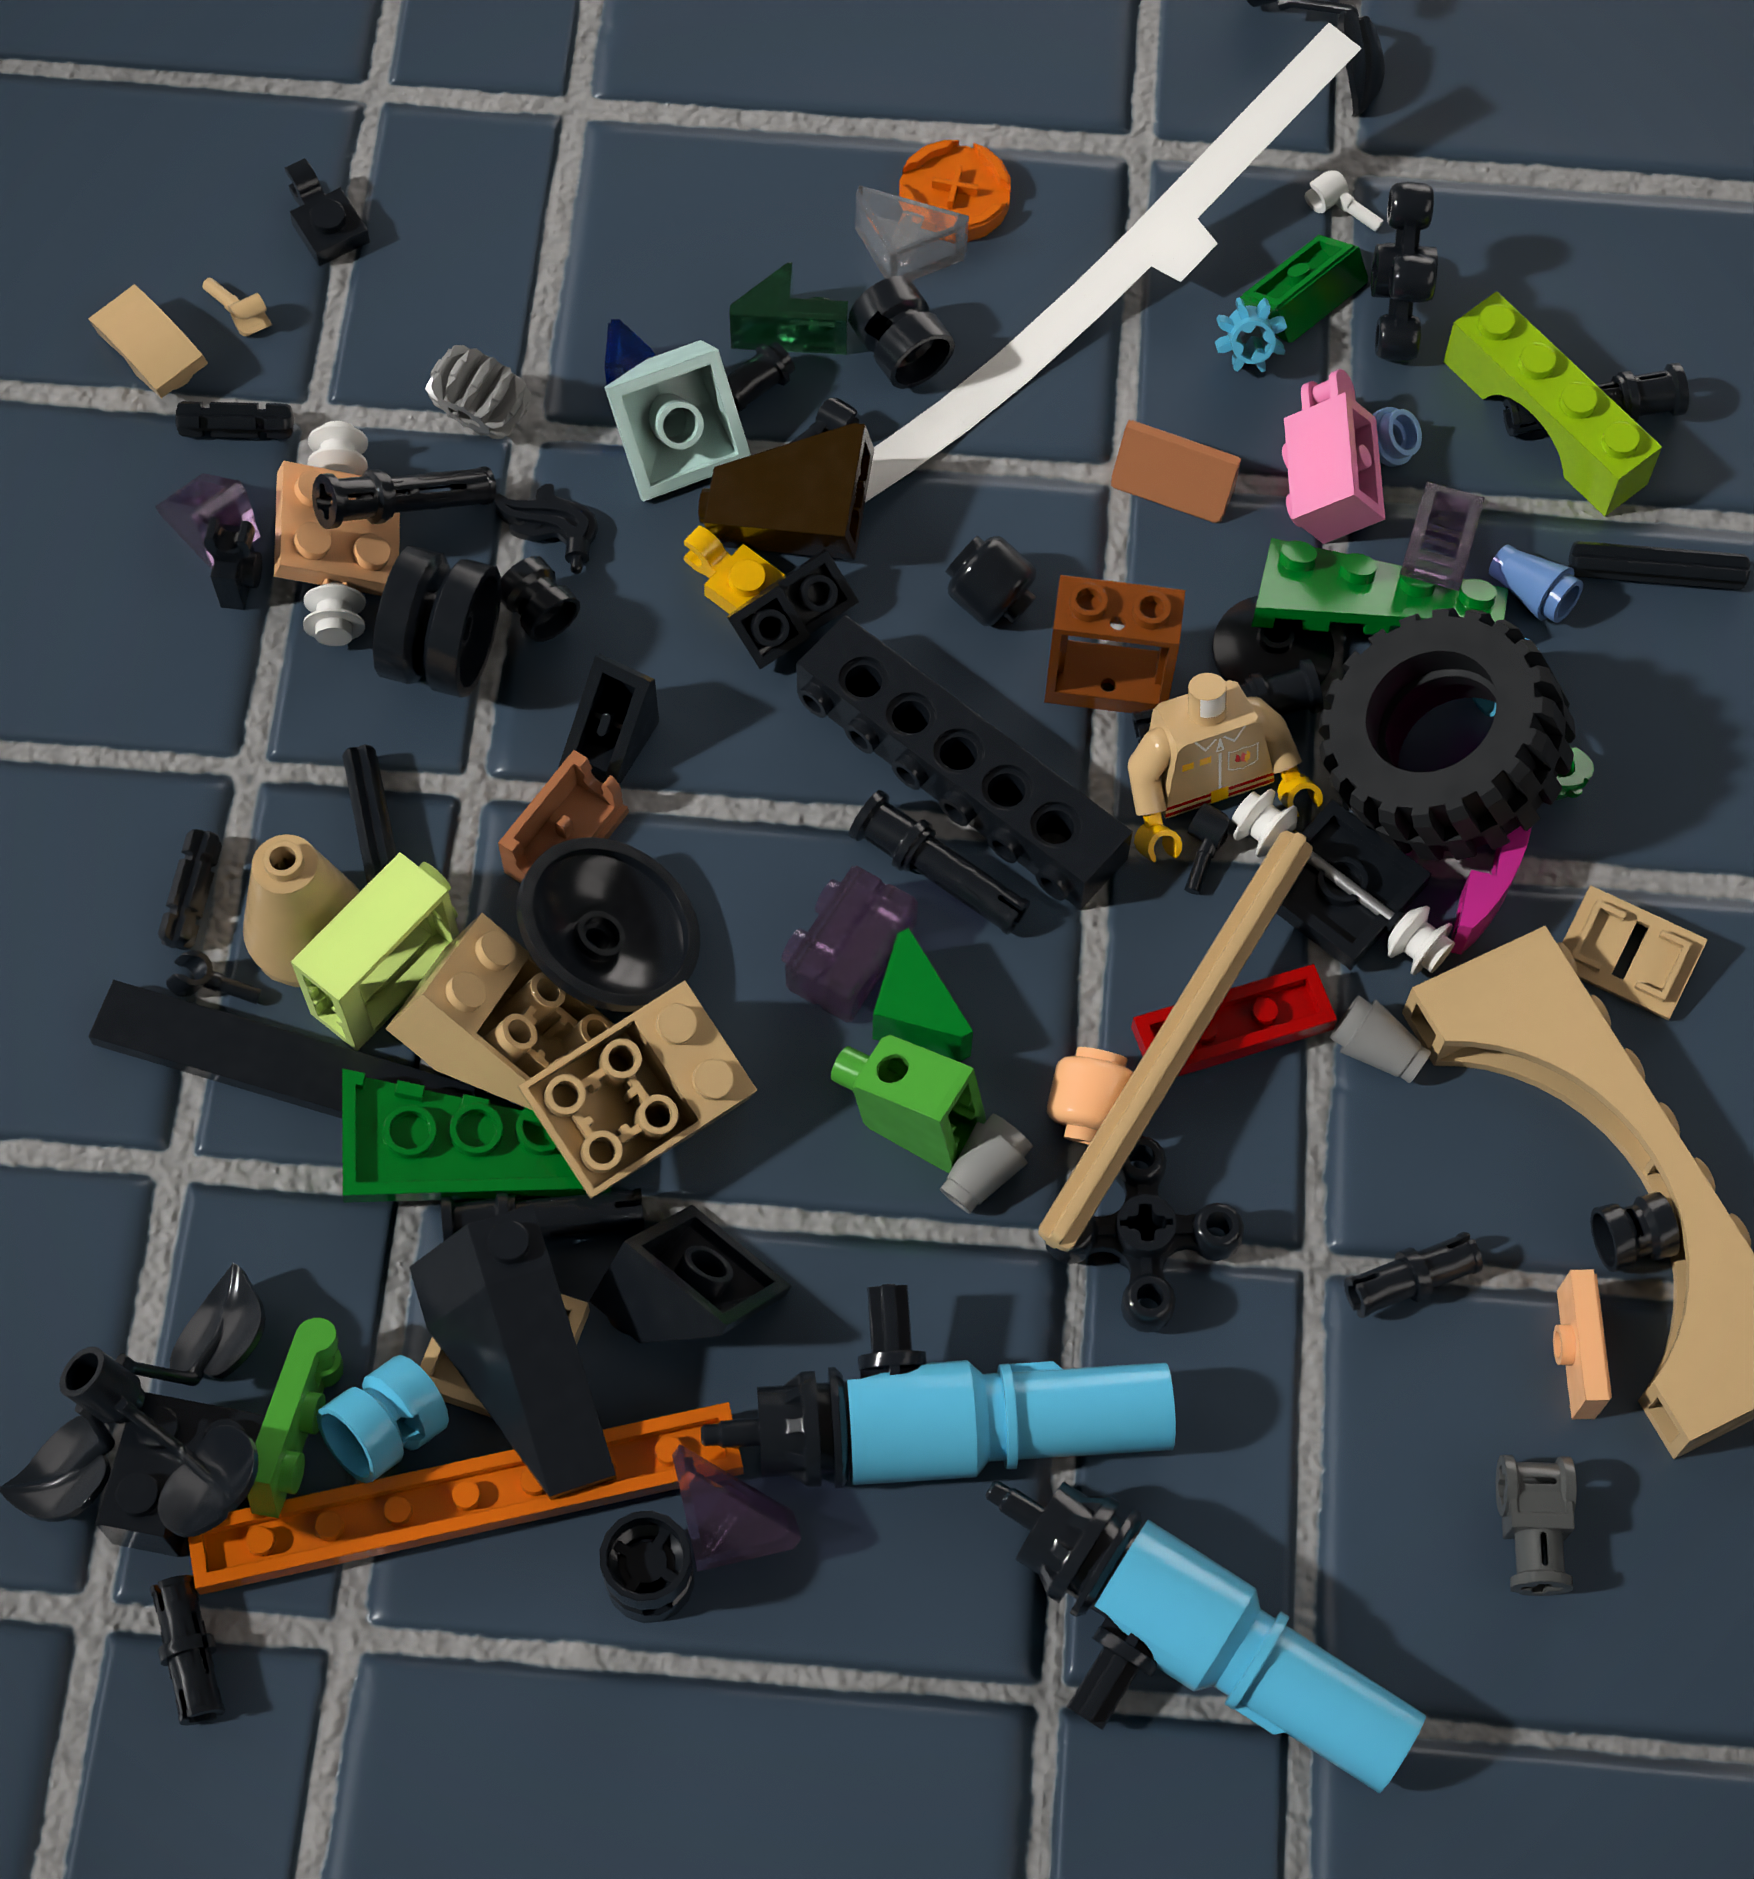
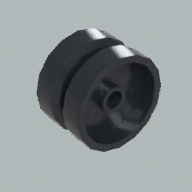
M407 546L397 557L389 573L376 618L373 660L374 668L379 677L412 684L416 683L425 674L427 682L433 691L461 698L469 696L477 686L486 667L496 633L502 594L501 575L497 566L469 559H460L450 570L444 553L417 546Z

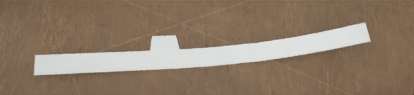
M1328 23L1152 207L1065 293L998 354L940 401L874 447L865 502L943 450L1021 389L1112 306L1151 266L1181 282L1218 244L1198 218L1362 48L1331 23Z

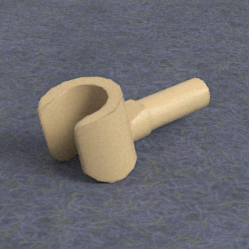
M207 278L203 282V289L230 312L232 320L242 336H249L272 326L270 319L265 313L267 310L266 305L259 293L239 300L236 295L230 293L213 278Z

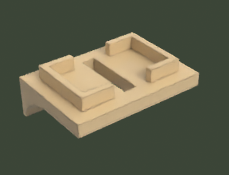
M1590 885L1562 943L1570 950L1577 966V976L1580 980L1669 1021L1708 939ZM1636 923L1648 929L1624 979L1612 975Z

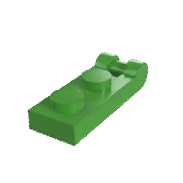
M317 1317L308 1319L299 1325L294 1335L255 1443L259 1460L258 1472L254 1485L247 1495L252 1514L279 1518L287 1493L296 1494L301 1485L305 1468V1455L302 1453L308 1433L316 1435L319 1431L316 1416L318 1410L326 1405L323 1390L338 1382L344 1370L342 1356L338 1349L337 1332L335 1326L327 1319Z

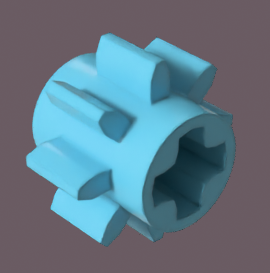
M1240 297L1236 298L1237 309L1230 317L1218 315L1216 318L1218 326L1227 332L1226 336L1220 337L1215 341L1218 353H1227L1233 350L1232 365L1233 369L1237 372L1243 367L1244 363L1256 364L1257 368L1264 372L1266 371L1265 360L1272 353L1284 355L1285 353L1283 343L1275 338V334L1283 332L1287 328V324L1283 316L1268 319L1270 314L1268 299L1263 298L1256 307L1245 306L1244 301ZM1255 326H1259L1262 337L1251 336L1246 344L1242 343L1239 333L1241 331L1251 333Z

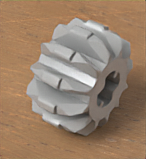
M454 345L452 349L447 350L442 359H438L430 373L431 378L425 387L434 406L446 412L447 417L455 419L463 427L474 430L480 436L487 435L492 439H503L505 436H509L515 425L518 426L526 414V406L532 397L524 380L513 374L510 367L502 365L494 357L483 354L477 348L469 349L465 345Z

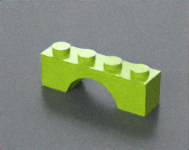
M1498 291L1453 322L1443 362L1482 400L1491 395H1502L1513 399L1525 407L1541 423L1551 437L1560 456L1564 478L1604 517L1648 485L1662 446Z

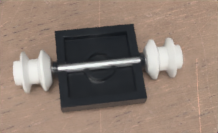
M1273 789L1267 790L1261 796L1255 791L1250 793L1236 809L1231 820L1237 825L1233 836L1236 841L1249 835L1258 841L1255 855L1259 858L1267 855L1278 835L1283 831L1297 833L1295 830L1297 826V807L1293 805L1283 811L1273 806L1275 797ZM1331 799L1301 832V834L1307 837L1306 841L1313 847L1312 855L1276 914L1349 970L1354 968L1386 932L1388 935L1390 934L1388 938V956L1390 958L1404 952L1413 959L1410 972L1412 975H1416L1423 968L1433 973L1443 963L1455 945V942L1448 938L1453 925L1448 923L1436 929L1428 923L1430 907L1427 905L1412 909L1406 914L1404 912L1428 885L1432 873L1404 852L1383 841L1377 832L1371 828L1368 829L1357 817Z

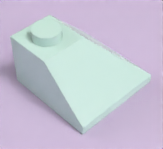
M702 340L646 359L604 387L640 499L643 502L710 478L713 475L715 466L751 455L719 350Z

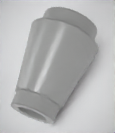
M1359 995L1346 1010L1330 1036L1332 1040L1342 1046L1340 1053L1395 1077H1400L1408 1083L1412 1082L1431 1054V1051L1422 1046L1421 1042L1377 999L1370 1003Z
M992 1114L984 1124L976 1123L940 1191L956 1206L970 1214L977 1205H980L1028 1164L1024 1157L1033 1148V1145L1013 1125L1000 1116Z

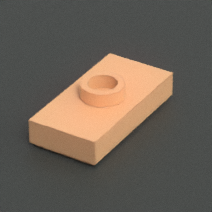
M1594 1269L1570 1270L1557 1290L1561 1325H1556L1554 1328V1357L1557 1365L1566 1366L1572 1420L1596 1419L1612 1398L1597 1274H1594Z

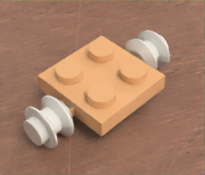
M330 421L314 429L309 434L308 445L313 453L309 456L307 465L283 461L277 472L274 577L320 585L310 589L304 596V605L312 613L304 618L303 628L307 634L316 638L323 645L343 646L350 643L352 639L359 637L365 630L364 620L357 615L365 607V597L362 593L379 596L383 594L389 573L399 556L400 513H394L391 519L382 524H371L367 519L343 521L335 529H325L319 524L312 501L315 478L319 474L326 473L334 474L338 479L360 477L368 468L367 460L362 455L368 447L366 435L350 423Z

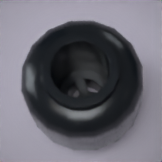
M976 536L945 571L952 577L947 588L950 597L983 626L994 625L1003 617L1013 624L1036 599V596L1029 590L1036 577L1035 567L1000 536H993L985 541Z

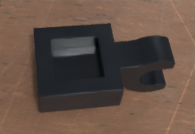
M305 158L285 167V172L292 181L289 189L296 202L300 205V207L290 211L292 225L319 266L370 243L367 227L341 187L325 194L313 168Z
M210 517L205 533L204 546L211 552L214 559L210 577L221 608L245 610L249 590L259 586L262 575V555L260 552L254 551L252 545L255 527L251 522L243 520L241 526L223 524L221 527L218 518Z

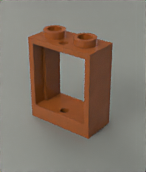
M1060 575L1044 703L1132 713L1155 708L1159 703L1169 700L1180 645L1186 590ZM1110 624H1120L1125 627L1121 630H1116ZM1068 636L1159 647V651L1068 640ZM1111 683L1115 689L1107 692L1101 688V685Z

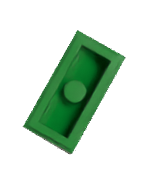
M1318 235L1243 293L1240 298L1244 301L1245 306L1256 307L1263 298L1268 299L1270 304L1268 319L1283 316L1287 324V328L1276 335L1286 342H1294L1367 283L1368 276L1359 246Z

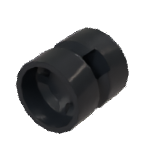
M902 275L892 276L877 282L855 301L849 311L848 322L866 349L874 353V359L894 387L900 389L912 388L926 382L948 363L954 353L955 342L936 314L929 312L926 300L907 277Z
M655 1511L633 1512L618 1519L606 1532L599 1549L601 1573L614 1607L627 1618L641 1623L662 1622L676 1615L689 1601L695 1585L690 1543L682 1527L669 1516Z

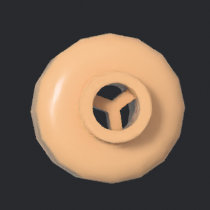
M1077 1047L1075 1056L1064 1057L1058 1061L1048 1099L1047 1114L1054 1122L1066 1126L1064 1139L1085 1145L1090 1144L1133 1074L1132 1070L1126 1068L1128 1061L1126 1057L1105 1050Z

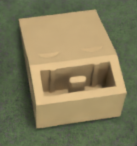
M481 913L444 948L386 1027V1030L434 1070L531 1109L518 1086L615 1024L594 1006L572 997L555 985L541 971L524 947L485 914Z
M685 980L518 1086L523 1097L590 1199L703 1130L746 1102L757 1091V1088Z

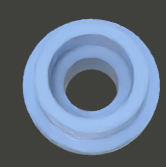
M1386 407L1377 410L1372 415L1376 417L1380 462L1389 467H1396L1407 463L1421 446L1422 432L1418 420L1411 412L1405 409Z

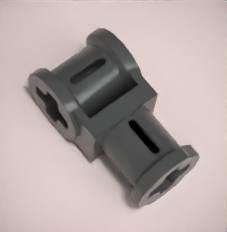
M1513 1455L1499 1456L1496 1468L1497 1508L1502 1517L1503 1539H1515L1517 1574L1510 1577L1512 1592L1530 1596H1550L1568 1593L1573 1590V1576L1565 1573L1563 1541L1575 1529L1574 1511L1577 1484L1575 1466L1571 1457L1560 1456L1555 1463L1516 1462Z

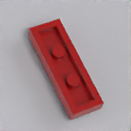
M1311 964L1231 988L1178 1076L1334 1030L1337 1018L1315 965ZM1174 1005L1133 1017L1131 1028L1142 1057Z

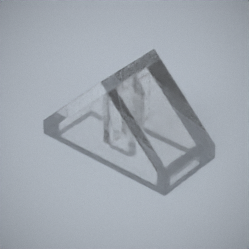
M859 185L856 192L855 230L885 279L902 275L913 281L964 260L967 252L969 216Z

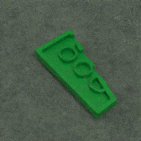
M1271 538L1251 627L1273 628L1275 618L1302 620V629L1310 631L1328 632L1330 622L1361 624L1364 634L1374 635L1383 628L1386 633H1389L1401 627L1400 619L1417 613L1422 620L1432 618V610L1455 608L1460 617H1464L1466 610L1471 609L1490 613L1494 622L1505 618L1508 588L1495 586L1481 579H1462L1434 573L1421 566L1406 567L1373 560L1364 554H1345L1317 548L1303 541H1284Z
M342 1068L344 1203L441 1200V1197L451 1196L453 1200L495 1199L498 1192L515 1194V1198L587 1194L533 1110L526 1107L523 1110L490 1104V1099L463 1094L462 1098L425 1090L424 1085L397 1080V1084L367 1078L365 1073ZM611 1187L601 1193L610 1192Z

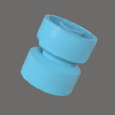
M402 1355L394 1356L364 1377L362 1383L363 1390L357 1387L348 1388L321 1407L316 1416L320 1433L334 1458L350 1475L363 1483L373 1482L399 1463L404 1455L403 1447L410 1451L418 1449L446 1429L449 1422L448 1409L432 1379L418 1364Z

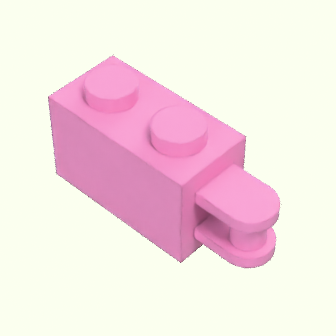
M1343 369L1331 372L1329 380L1318 384L1315 381H1310L1303 384L1301 387L1302 411L1284 418L1286 443L1282 447V456L1288 469L1290 494L1286 497V507L1291 520L1296 526L1302 527L1321 543L1325 544L1385 520L1376 417L1356 401L1353 383Z

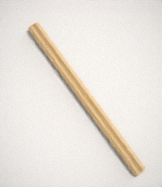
M1285 830L1278 835L1041 1222L1038 1234L1046 1241L1048 1246L1068 1252L1076 1245L1312 855L1313 847L1306 841L1307 837L1303 834Z

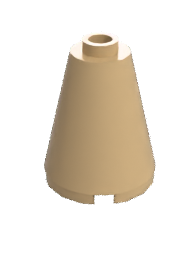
M290 834L278 835L266 840L256 850L252 859L243 921L244 942L252 959L272 980L292 987H300L291 960L360 892L342 872L304 838Z

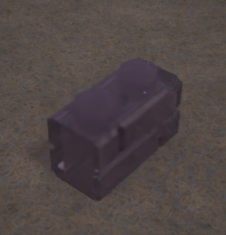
M852 866L842 882L831 879L821 892L815 906V912L819 916L808 932L802 928L797 929L783 951L781 961L786 963V986L791 992L814 1005L819 1004L823 1010L846 1023L852 1022L886 971L897 933L907 928L912 931L917 924L918 902L913 896L891 884H884L880 878L858 866Z

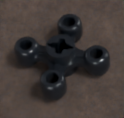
M1400 182L1392 185L1388 197L1387 222L1391 228L1396 229L1395 243L1377 244L1374 250L1371 272V295L1376 298H1389L1388 314L1379 317L1375 333V353L1384 360L1408 361L1417 357L1421 340V322L1418 317L1412 315L1413 303L1432 300L1435 292L1438 268L1437 248L1419 246L1420 230H1425L1430 226L1434 207V191L1431 186L1424 183Z
M1141 1136L1116 1177V1181L1124 1189L1125 1202L1120 1210L1105 1217L1093 1216L1074 1248L1068 1252L1057 1248L1053 1249L1046 1244V1241L1045 1245L1053 1258L1067 1264L1082 1262L1092 1253L1101 1251L1113 1253L1120 1264L1128 1268L1130 1274L1129 1284L1123 1292L1121 1302L1123 1318L1137 1331L1150 1333L1166 1326L1175 1309L1176 1298L1173 1288L1165 1280L1163 1274V1266L1168 1257L1178 1251L1191 1250L1196 1251L1198 1255L1206 1260H1226L1235 1254L1241 1245L1244 1225L1239 1213L1231 1206L1223 1203L1208 1204L1196 1214L1186 1216L1175 1214L1170 1205L1165 1200L1159 1198L1158 1185L1163 1179L1167 1159L1165 1152L1157 1141L1150 1137ZM1142 1161L1148 1165V1168L1138 1169L1131 1162ZM1135 1227H1147L1148 1236L1153 1237V1240H1141V1234ZM1212 1227L1219 1228L1224 1231L1226 1236H1214L1207 1229ZM1142 1298L1152 1299L1157 1303L1158 1307L1153 1309L1145 1308L1138 1300Z

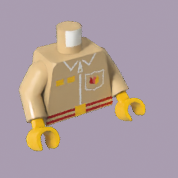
M1202 673L1194 676L1189 682L1188 694L1159 703L1153 709L1149 731L1144 735L1128 761V773L1136 816L1142 815L1144 824L1138 828L1134 837V844L1138 852L1155 863L1154 845L1162 837V845L1165 852L1171 857L1177 858L1182 851L1181 837L1177 832L1163 825L1161 812L1165 819L1200 808L1204 803L1212 804L1274 783V774L1280 773L1282 777L1277 790L1278 798L1286 808L1294 805V796L1302 789H1307L1312 801L1320 807L1323 803L1322 791L1309 777L1300 773L1297 765L1302 760L1283 717L1257 696L1246 697L1238 682L1225 681L1221 676L1214 673Z

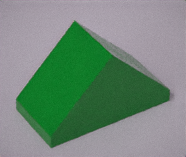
M907 928L897 933L873 1012L872 1039L880 1041L881 1038L892 1035L961 1062L971 1056L973 1030L912 932Z

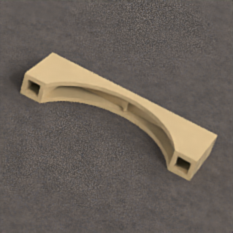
M1543 926L1412 987L1402 1014L1417 1039L1421 1042V1045L1431 1051L1429 1058L1434 1066H1460L1495 1072L1538 1087L1562 1100L1585 1116L1610 1139L1640 1177L1648 1194L1660 1192L1669 1202L1675 1215L1680 1235L1679 1252L1676 1256L1671 1257L1674 1279L1671 1327L1663 1357L1651 1382L1638 1402L1672 1458L1676 1459L1753 1420L1754 1252L1751 1249L1749 1232L1741 1219L1733 1213L1729 1214L1715 1193L1714 1178L1707 1165L1701 1159L1693 1158L1680 1138V1128L1674 1113L1666 1104L1658 1103L1645 1083L1643 1066L1636 1054L1628 1048L1624 1049L1611 1029L1609 1013L1603 1002L1597 996L1589 995L1577 976L1576 962L1570 950L1563 943H1556L1547 927Z

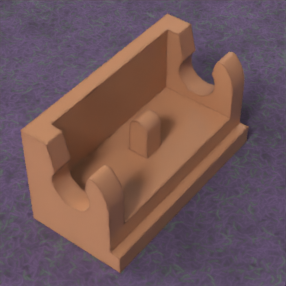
M573 750L498 842L504 873L521 883L536 859L554 845L583 837L608 839L629 813L628 807L623 804L622 791L617 780L610 775L604 783H601L591 773L592 766L588 758Z

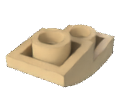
M135 284L88 318L99 336L125 358L135 375L161 399L172 390L187 384L196 372L208 364L203 354L178 326Z

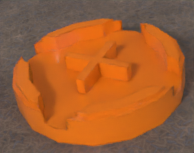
M942 140L922 147L908 158L899 180V206L906 221L922 235L944 243L970 242L987 236L1003 222L1010 208L1011 177L1003 161L987 147L973 143V148L969 146H960L959 140Z

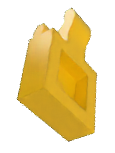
M699 525L684 540V545L690 549L684 556V561L695 571L709 578L704 584V596L728 614H731L758 593L785 576L784 573L744 544L731 556L720 540L703 526Z

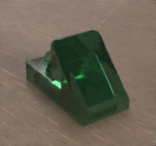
M793 262L786 263L730 304L731 349L756 350L757 346L761 343L769 346L776 341L787 352L847 355L848 301H833L824 297L809 299L793 298Z

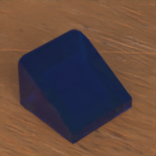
M611 319V323H608L604 367L606 385L644 360L656 356L654 351L620 319Z

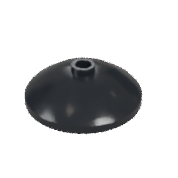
M583 837L571 839L554 845L540 855L521 882L516 912L523 942L541 971L555 985L572 997L600 1009L635 1012L684 980L687 982L692 975L700 951V931L695 911L677 880L660 863L644 852L619 841L605 838Z

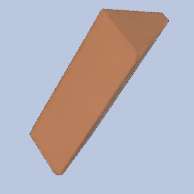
M1128 420L1112 473L1111 486L1206 521L1220 523L1235 491L1241 458L1140 422Z

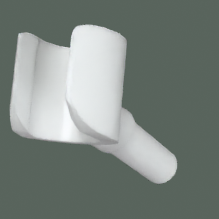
M1326 171L1310 182L1311 189L1304 195L1308 205L1317 213H1324L1336 204L1341 210L1348 212L1375 232L1384 222L1383 219L1348 194V184L1343 175L1338 171Z

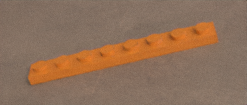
M726 1402L603 1429L617 1479L550 1500L515 1450L512 1449L380 1478L370 1483L362 1482L285 1499L279 1518L252 1514L250 1507L231 1511L228 1513L227 1518L218 1526L201 1535L188 1537L195 1589L200 1595L742 1475L744 1474L739 1447H705L701 1443V1427L704 1424H718L721 1420H733L730 1404Z

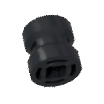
M531 556L513 565L502 576L501 602L509 611L518 612L521 615V627L531 639L536 642H544L556 637L572 624L579 613L580 601L566 586H557L555 571L545 559L540 556Z
M1660 1192L1638 1196L1633 1205L1621 1207L1618 1204L1612 1203L1596 1207L1591 1212L1590 1224L1594 1244L1602 1263L1610 1272L1631 1268L1639 1258L1648 1256L1652 1260L1658 1261L1676 1256L1679 1252L1680 1235L1677 1221L1669 1202Z

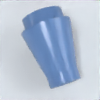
M1509 544L1503 546L1498 551L1489 567V575L1508 588L1540 621L1547 618L1555 623L1562 621L1572 611L1583 590V582L1574 577L1575 572L1573 568L1520 551Z

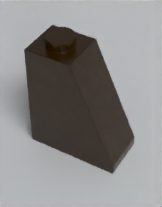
M852 423L715 466L710 488H703L700 494L698 506L700 523L704 524L706 529L712 532L724 547L739 548L744 544L751 550L815 556L825 549L832 558L855 560L874 455V447L866 425Z

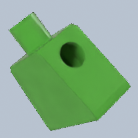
M888 1035L881 1038L870 1056L851 1046H847L840 1052L834 1062L831 1080L853 1091L862 1121L870 1130L947 1173L951 1171L976 1123L984 1124L986 1122L974 1068L946 1056Z

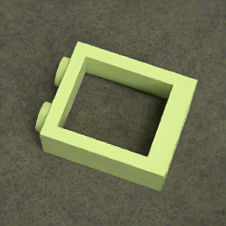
M399 852L291 960L310 1014L355 1051H358L406 1002L444 948L459 935L456 923L458 914L452 906L449 896L451 886L436 868L426 862H422L417 866Z

